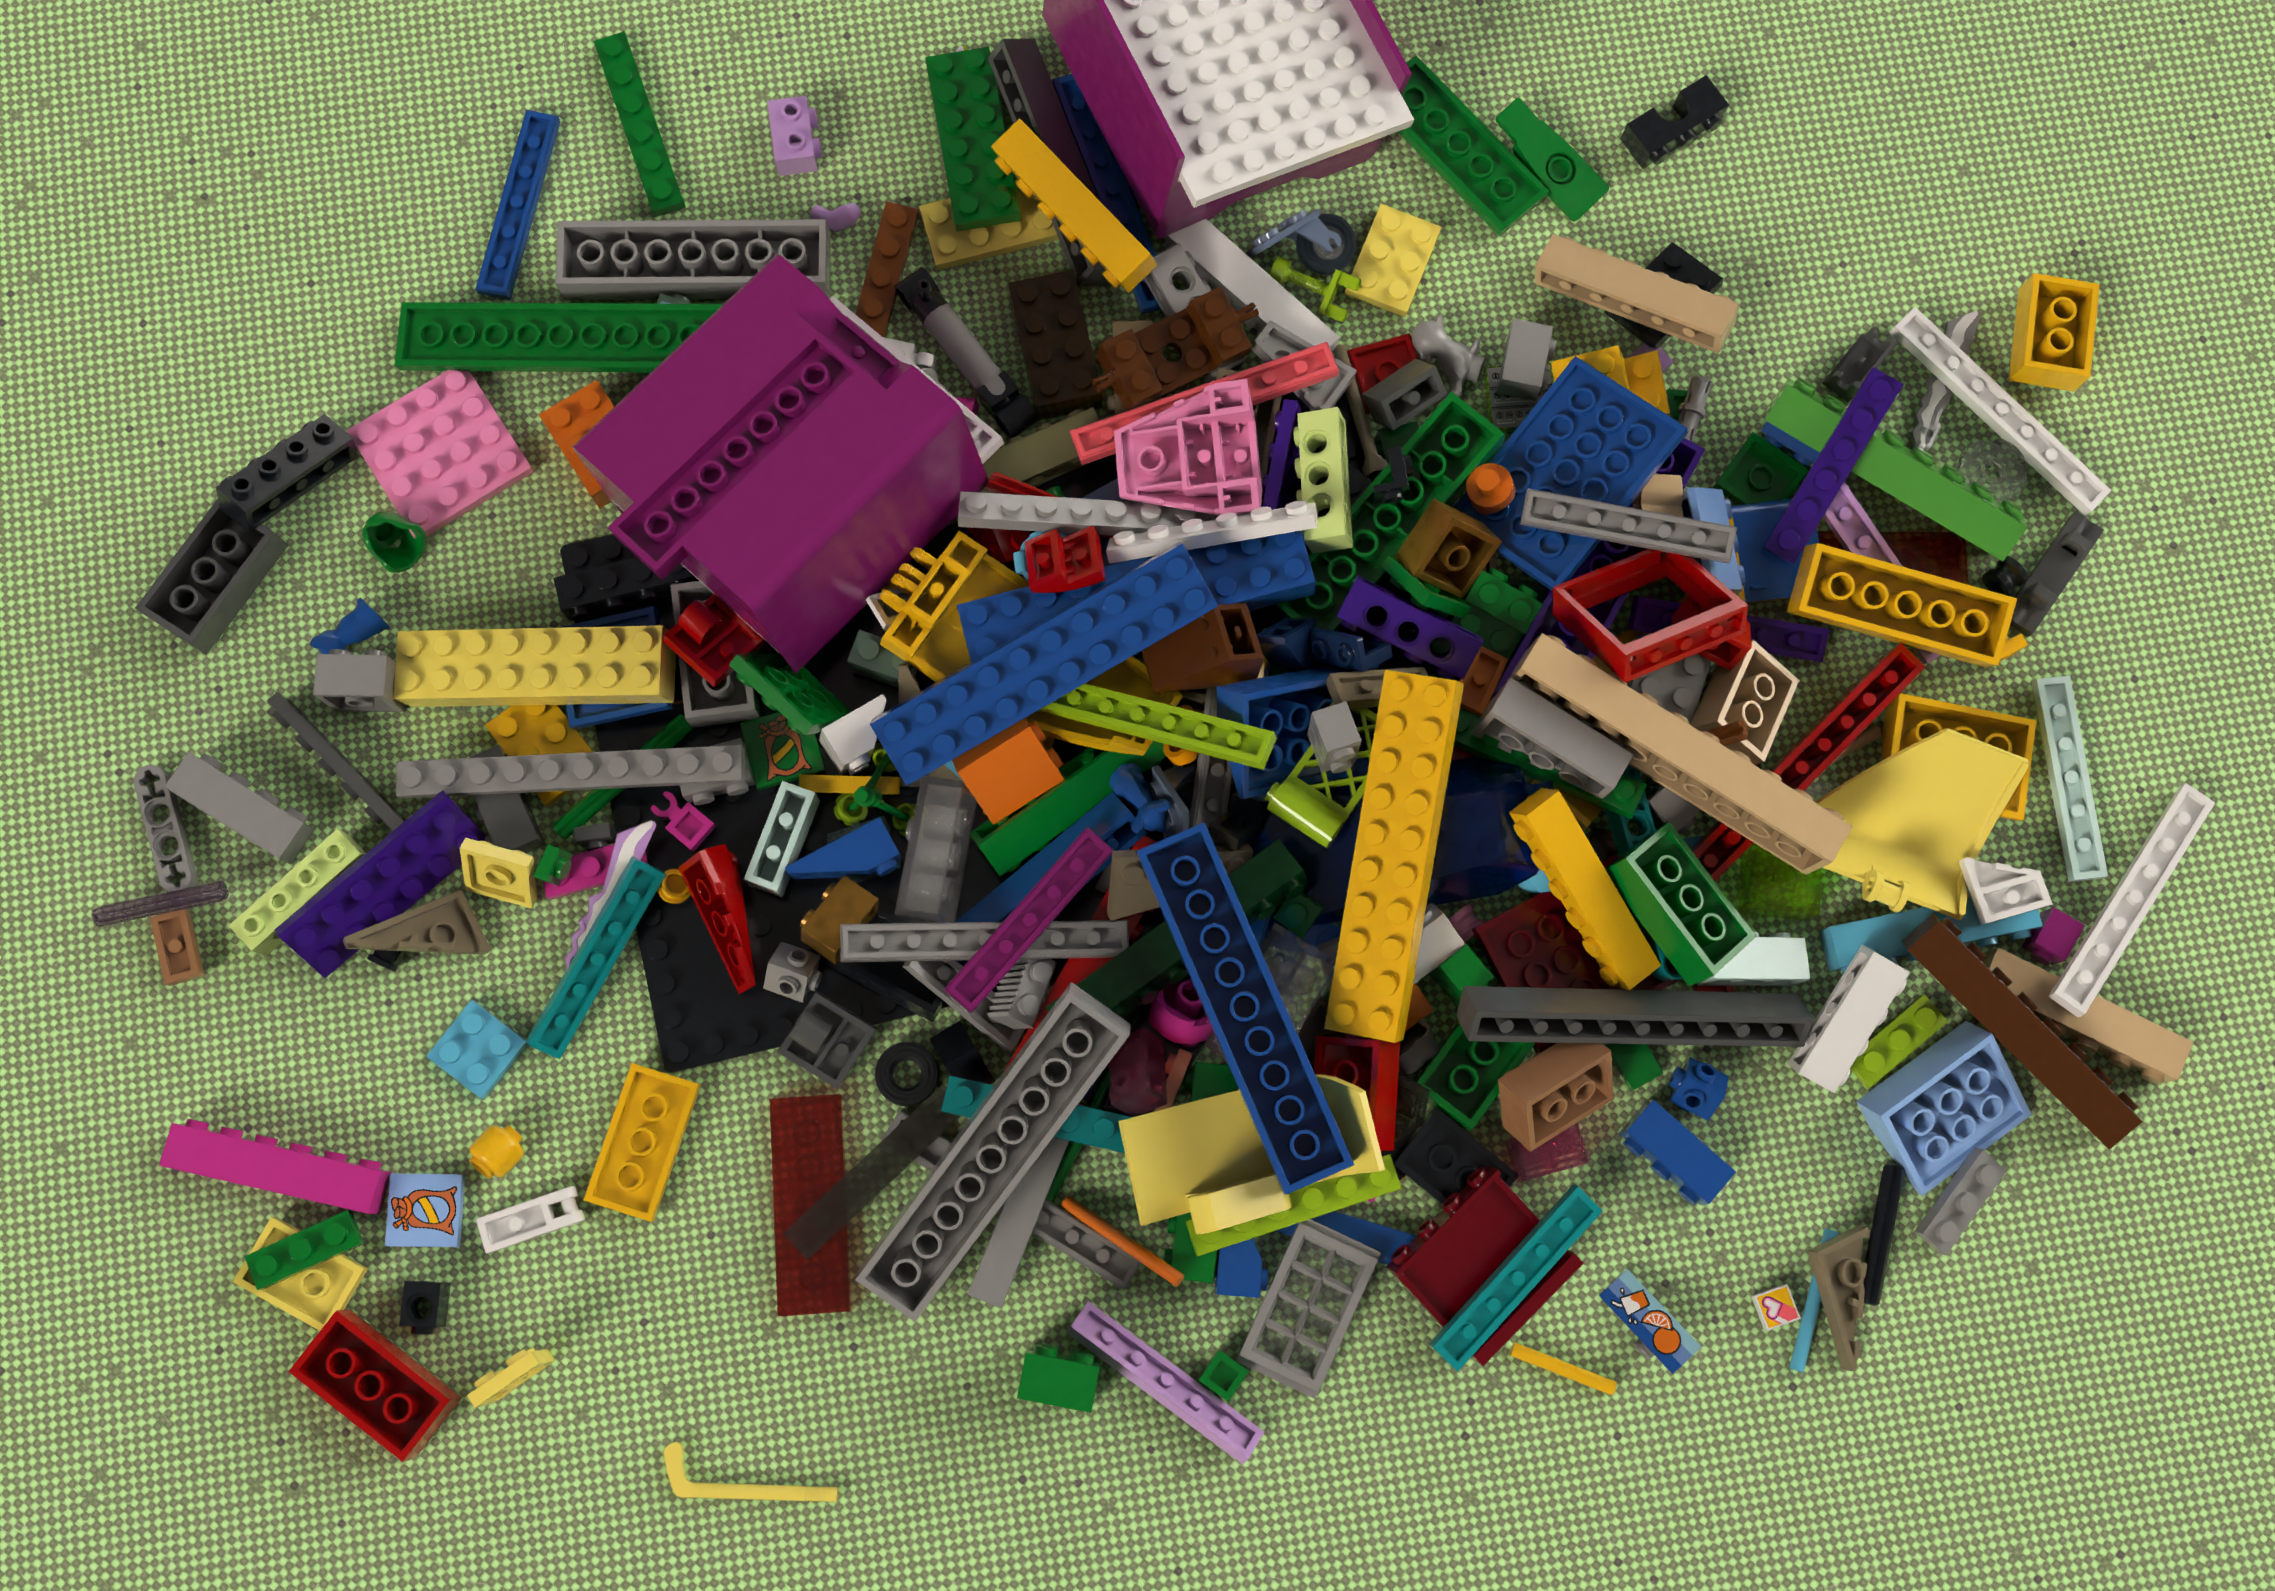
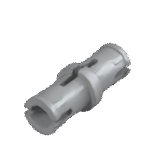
M1693 376L1691 378L1684 403H1681L1678 409L1680 413L1678 422L1687 427L1688 431L1684 438L1691 442L1694 440L1700 420L1705 417L1706 410L1704 408L1713 382L1709 381L1710 379L1702 376Z

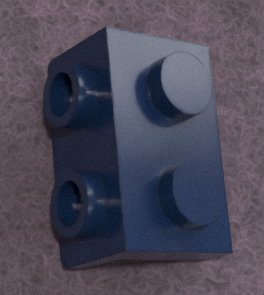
M1318 627L1309 630L1311 651L1315 662L1364 672L1377 669L1380 663L1393 657L1391 644Z

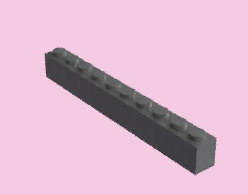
M1463 986L1456 1015L1468 1041L1804 1047L1814 1019L1797 993L1629 991L1620 989Z

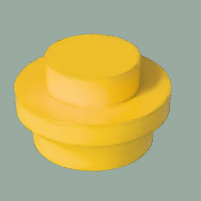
M679 869L665 871L666 875L657 889L659 896L671 904H679L686 901L691 894Z

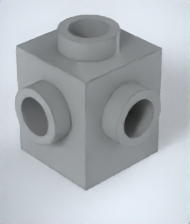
M781 941L768 962L763 989L803 1003L810 990L815 992L820 984L823 974L822 971L818 970L821 955Z

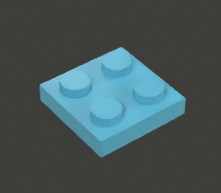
M471 1000L426 1057L480 1099L485 1100L528 1044L518 1033L476 1001Z

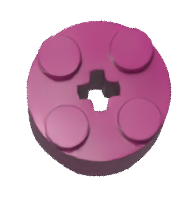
M1189 974L1180 982L1170 983L1159 991L1157 998L1150 1003V1025L1170 1041L1182 1044L1187 1048H1193L1214 1033Z

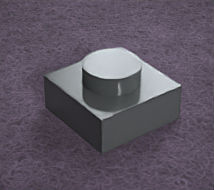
M609 823L574 828L575 842L583 848L586 847L587 851L615 843L617 836L616 829Z

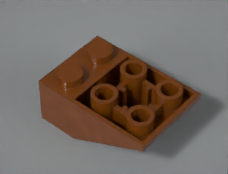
M1247 603L1218 604V607L1142 650L1154 693L1215 688L1221 685L1257 679L1264 660Z

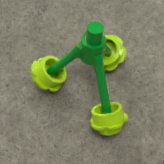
M876 743L872 757L873 763L877 767L866 786L859 787L855 793L840 794L836 799L837 804L834 807V814L838 820H843L845 825L855 826L860 820L866 818L867 807H877L893 815V826L899 830L902 836L909 837L911 833L915 834L923 828L925 822L924 810L921 806L904 803L895 808L882 800V794L877 788V782L883 772H893L896 768L882 744Z

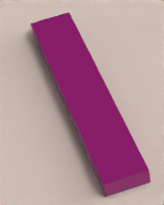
M1086 827L943 990L971 1014L1114 850L1091 829Z

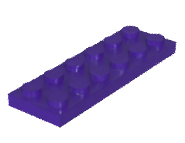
M442 790L279 925L275 932L282 941L326 978L360 950L346 949L343 943L344 937L404 913L462 864L460 847L465 837L476 841H486L485 836L487 834Z

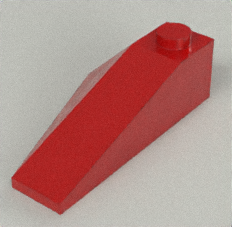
M726 844L703 849L684 862L678 869L738 994H741L756 986L741 876L738 871L739 863L736 856L731 851H728Z

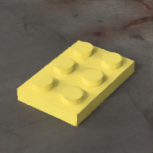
M1380 204L1351 274L1362 279L1358 291L1346 287L1344 294L1406 317L1442 227Z
M271 1217L249 1254L300 1232V1230L277 1217ZM341 1254L264 1290H257L245 1260L233 1283L320 1331L336 1310H344L368 1268Z

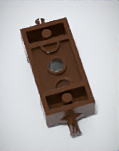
M1220 286L1191 300L1186 309L1134 333L1130 329L1102 342L1095 355L1105 374L1092 379L1093 387L1096 386L1095 390L1099 393L1112 386L1125 411L1154 402L1218 371V367L1224 368L1244 358L1252 348V345L1243 330V322L1259 316V311L1257 308L1254 309L1256 305L1253 302L1235 310L1230 305ZM1171 346L1177 349L1180 355L1179 361H1167L1162 354L1163 348Z

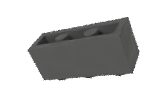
M497 745L470 758L507 756V754L500 745ZM525 793L474 795L476 804L472 805L473 811L480 824H486L490 834L485 836L487 842L509 850H520L524 853L546 845Z

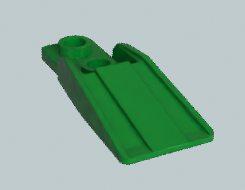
M1516 98L1496 117V122L1515 143L1513 146L1514 155L1549 190L1548 197L1571 221H1577L1609 191V186L1586 161L1543 120H1539L1522 99Z

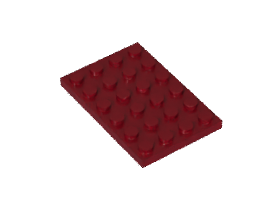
M1618 853L1601 861L1604 868L1619 857ZM1551 891L1537 894L1471 929L1501 987L1626 990L1615 986L1612 987L1602 979L1599 973L1601 967L1596 959L1589 955L1583 947L1582 941L1584 939L1578 929L1569 923L1565 915L1567 912L1561 900L1557 899ZM1626 904V906H1627V908L1629 909L1630 913L1632 914L1634 920L1636 921L1635 914L1632 912V910H1631V909L1629 908V906ZM1667 958L1666 967L1671 973H1674L1675 967ZM1651 973L1631 990H1663L1681 979L1660 981ZM1533 1042L1535 1043L1533 1049L1537 1054L1556 1043Z

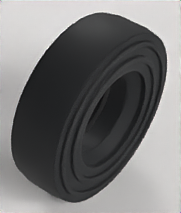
M901 1042L889 1047L880 1056L875 1068V1081L880 1093L888 1101L899 1106H914L924 1102L933 1094L939 1080V1068L935 1057L928 1049L913 1042ZM905 1060L915 1062L921 1070L919 1082L911 1088L898 1086L893 1078L895 1067Z

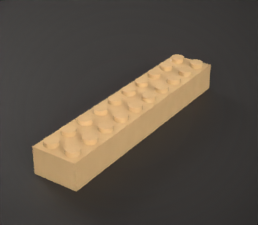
M1542 633L1524 652L1508 680L1512 678L1516 681L1527 683L1536 694L1546 700H1553L1559 703L1564 708V711L1571 716L1589 722L1593 725L1595 731L1607 738L1621 742L1627 751L1634 754L1629 762L1630 766L1805 875L1834 861L1853 827L1844 821V817L1839 812L1816 804L1807 792L1800 789H1792L1781 782V777L1776 773L1760 769L1752 764L1750 758L1744 753L1737 750L1731 751L1720 744V740L1712 733L1699 731L1689 725L1688 719L1683 715L1669 712L1660 707L1658 701L1651 695L1636 692L1628 687L1627 683H1624L1616 674H1607L1596 667V662L1588 656L1577 655L1570 651L1559 638L1552 635L1546 636Z

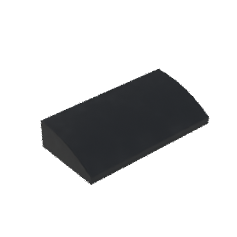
M878 908V912L868 924L906 922ZM810 947V952L821 955ZM821 955L819 963L931 1022H934L945 1001L902 967L906 961L841 962L839 960L835 965ZM967 960L956 961L960 965L964 966Z

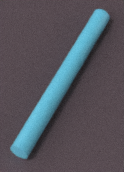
M1824 1229L1821 1244L1838 1236L1839 1233ZM1814 1272L1789 1366L1790 1369L1803 1373L1822 1301Z

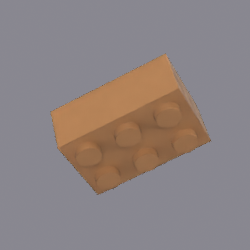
M1556 1043L1543 1052L1535 1054L1530 1060L1517 1068L1506 1072L1498 1079L1503 1127L1531 1152L1614 1099L1611 1050L1601 1043Z

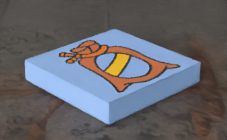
M390 1173L385 1246L460 1247L465 1175Z

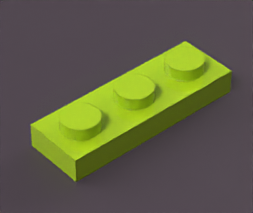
M1925 994L1920 995L1869 1038L1867 1049L1861 1056H1857L1850 1070L1866 1088L1872 1087L1945 1025L1948 1020Z

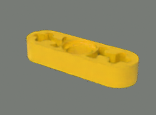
M799 775V787L817 793H855L859 787L866 786L872 776ZM880 777L877 782V788L881 791V794H900V777Z

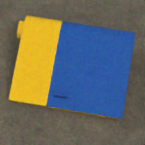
M1791 499L1731 506L1732 519H1728L1729 525L1737 527L1736 534L1739 543V551L1735 553L1738 565L1743 566L1746 579L1745 585L1742 586L1743 590L1737 596L1746 604L1791 597L1804 549L1796 562L1791 565L1762 548ZM1817 527L1805 546L1819 543Z

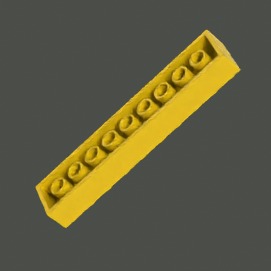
M1385 670L1324 1029L1392 1043L1404 1040L1464 683L1457 680Z

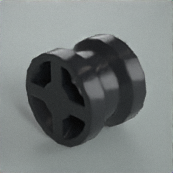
M2007 556L2003 562L2001 560L1996 562L1995 569H1989L1984 573L1982 580L1989 591L2011 596L2014 593V587L2023 585L2028 580V575L2018 561Z

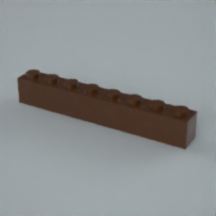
M1934 913L1930 915L1901 941L1905 948L2109 1150L2143 1122L2134 1112L2139 1106L2124 1091L2117 1095L2109 1087L2114 1083L2112 1079L2098 1066L2092 1070L2084 1062L2088 1056L2073 1041L2067 1046L2059 1038L2063 1031L2048 1016L2042 1021L2033 1012L2038 1006L2023 991L2017 996L2008 987L2013 983L2010 978L1998 967L1992 971L1983 962L1987 956L1973 942L1966 946L1958 938L1962 931L1948 917L1941 921Z

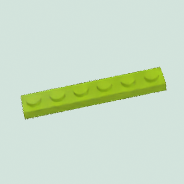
M1391 1155L1382 1157L1385 1167L1383 1171L1335 1177L1312 1183L1289 1193L1292 1208L1205 1234H1195L1192 1219L1185 1221L1196 1257L1402 1189Z

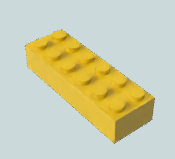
M1815 543L1804 547L1786 612L1985 667L1999 665L2017 598Z

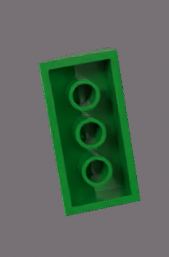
M1670 821L1625 851L1605 868L1622 899L1688 986L1714 976L1757 937Z

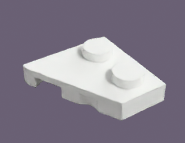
M1970 857L1958 861L1981 925L2052 905L2041 871L2017 869L2001 863L1990 864L1975 861V858Z

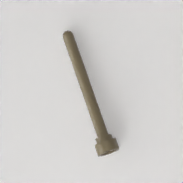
M1338 344L1333 350L1335 358L1352 367L1346 347ZM1354 376L1345 393L1365 456L1361 468L1362 474L1374 481L1388 465V462L1381 455H1378Z

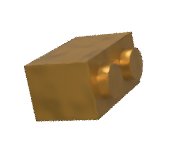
M845 875L837 884L832 882L822 895L821 899L823 902L816 911L810 909L800 923V927H802L801 941L835 965L840 960V924H868L878 912L879 905L877 897Z

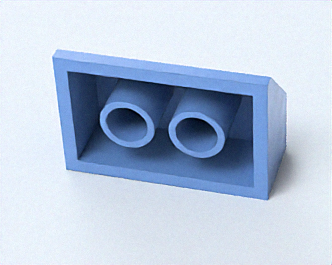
M1691 487L1687 488L1683 493V517L1730 526L1728 519H1732L1731 503L1729 499H1724L1722 489ZM1737 534L1729 564L1692 557L1734 594L1738 595L1743 590L1742 586L1746 582L1743 566L1737 564L1735 555L1739 551Z

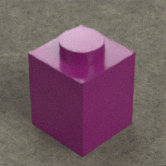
M2053 907L2040 912L2043 926L2030 930L2032 937L2026 938L2021 946L2031 952L2030 956L2032 959L2044 965H2054L2066 961L2085 927L2084 924Z

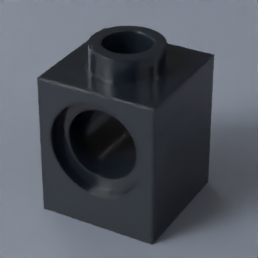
M404 1281L399 1326H411L412 1334H433L434 1328L446 1327L451 1283ZM423 1298H427L432 1305L431 1312L426 1318L422 1317L418 1311V1305Z

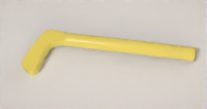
M680 1442L670 1443L663 1452L672 1490L676 1496L681 1498L837 1502L838 1487L692 1482L686 1477L683 1445Z

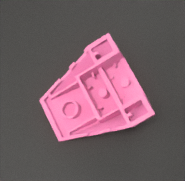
M1247 378L1213 383L1203 388L1204 391L1195 396L1173 402L1174 406L1157 414L1153 412L1115 430L1119 497L1126 500L1219 516L1225 513L1249 514L1252 510L1260 508L1262 502V481L1257 429Z

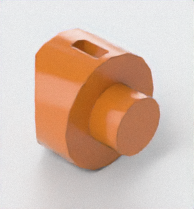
M1486 463L1478 466L1466 481V491L1472 507L1483 515L1496 513L1504 509L1515 497L1516 489L1510 472L1505 467L1496 463Z

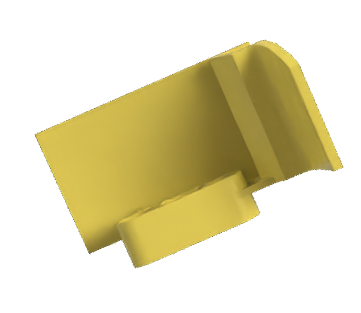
M1316 1074L1315 1076L1354 1162L1353 1166L1317 1182L1340 1176L1385 1170L1366 1091L1337 1077ZM1239 1090L1118 1121L1140 1226L1190 1212L1195 1234H1205L1292 1208L1289 1194L1285 1195L1282 1191Z

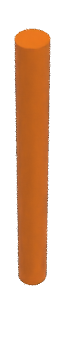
M1070 1195L1063 1200L1061 1204L1063 1209L1169 1283L1177 1287L1182 1282L1184 1274Z

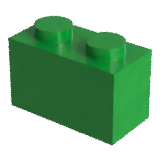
M1467 944L1429 974L1456 1007L1459 1006L1463 986L1488 987L1487 983L1494 978Z

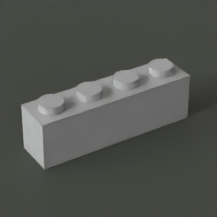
M188 752L164 787L277 858L292 864L315 830L305 823L308 817L291 806L286 811L276 805L280 799L262 788L258 793L248 788L251 781L232 770L229 776L219 770L222 763L203 753L201 758Z

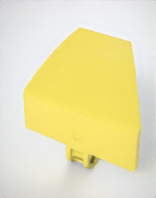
M1948 728L1908 746L1871 766L1815 801L1816 804L1823 808H1830L1839 812L1844 817V821L1853 826L1834 861L1823 868L1862 882V899L1868 902L1876 900L1889 905V909L1894 912H1900L1908 900L1961 920L1966 913L1967 884L1958 861L1967 857L1975 858L1976 860L1999 816L2029 767V760Z

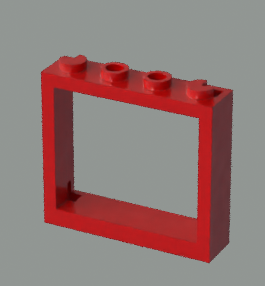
M1647 549L1553 587V616L1624 683L1745 634L1748 605L1692 557L1668 552L1664 556L1662 554L1663 551ZM1668 577L1706 611L1624 645L1586 609Z

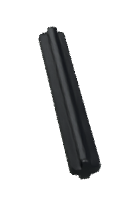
M1892 1164L1884 1165L1865 1259L1867 1270L1863 1282L1865 1288L1864 1304L1878 1306L1881 1300L1905 1173L1904 1168Z

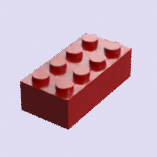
M336 1310L288 1371L402 1462L415 1459L462 1399L460 1395L351 1310Z

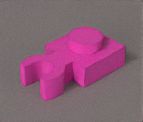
M665 791L663 795L670 801V807L665 811H661L653 805L651 810L660 819H670L671 821L665 829L694 852L714 830L716 825L689 802L680 809L677 798L672 793Z

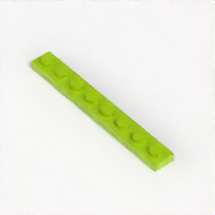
M1085 683L1038 710L1262 770L1266 766L1277 739L1273 731Z

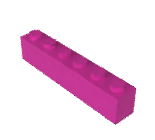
M188 1118L185 1125L171 1124L159 1166L367 1214L380 1215L390 1180V1173H392L380 1170L381 1162L360 1158L359 1164L345 1162L346 1154L325 1150L323 1157L311 1154L313 1148L311 1146L291 1142L288 1149L276 1146L278 1142L276 1138L256 1134L253 1141L242 1138L244 1131L222 1126L220 1133L208 1130L209 1123Z

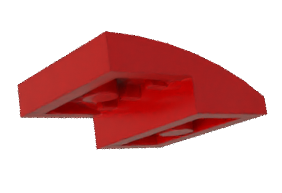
M1094 525L1063 538L1054 529L1025 541L1029 588L1033 593L1070 591L1106 580L1100 537Z

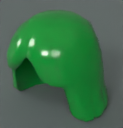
M392 511L375 513L366 521L362 529V540L366 548L391 573H400L412 568L425 550L427 535L423 528ZM409 529H411L414 535L416 536L415 539L410 533ZM402 535L400 546L389 548Z

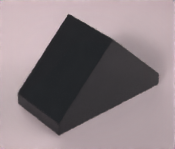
M961 1021L930 1038L950 1076L989 1085L996 1082Z

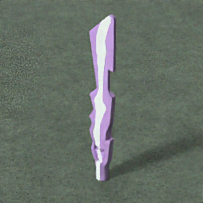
M650 820L617 833L603 891L589 897L588 913L578 920L580 927L571 936L572 949L565 955L566 968L572 962L631 857L633 856L639 860L642 859L655 830V821Z

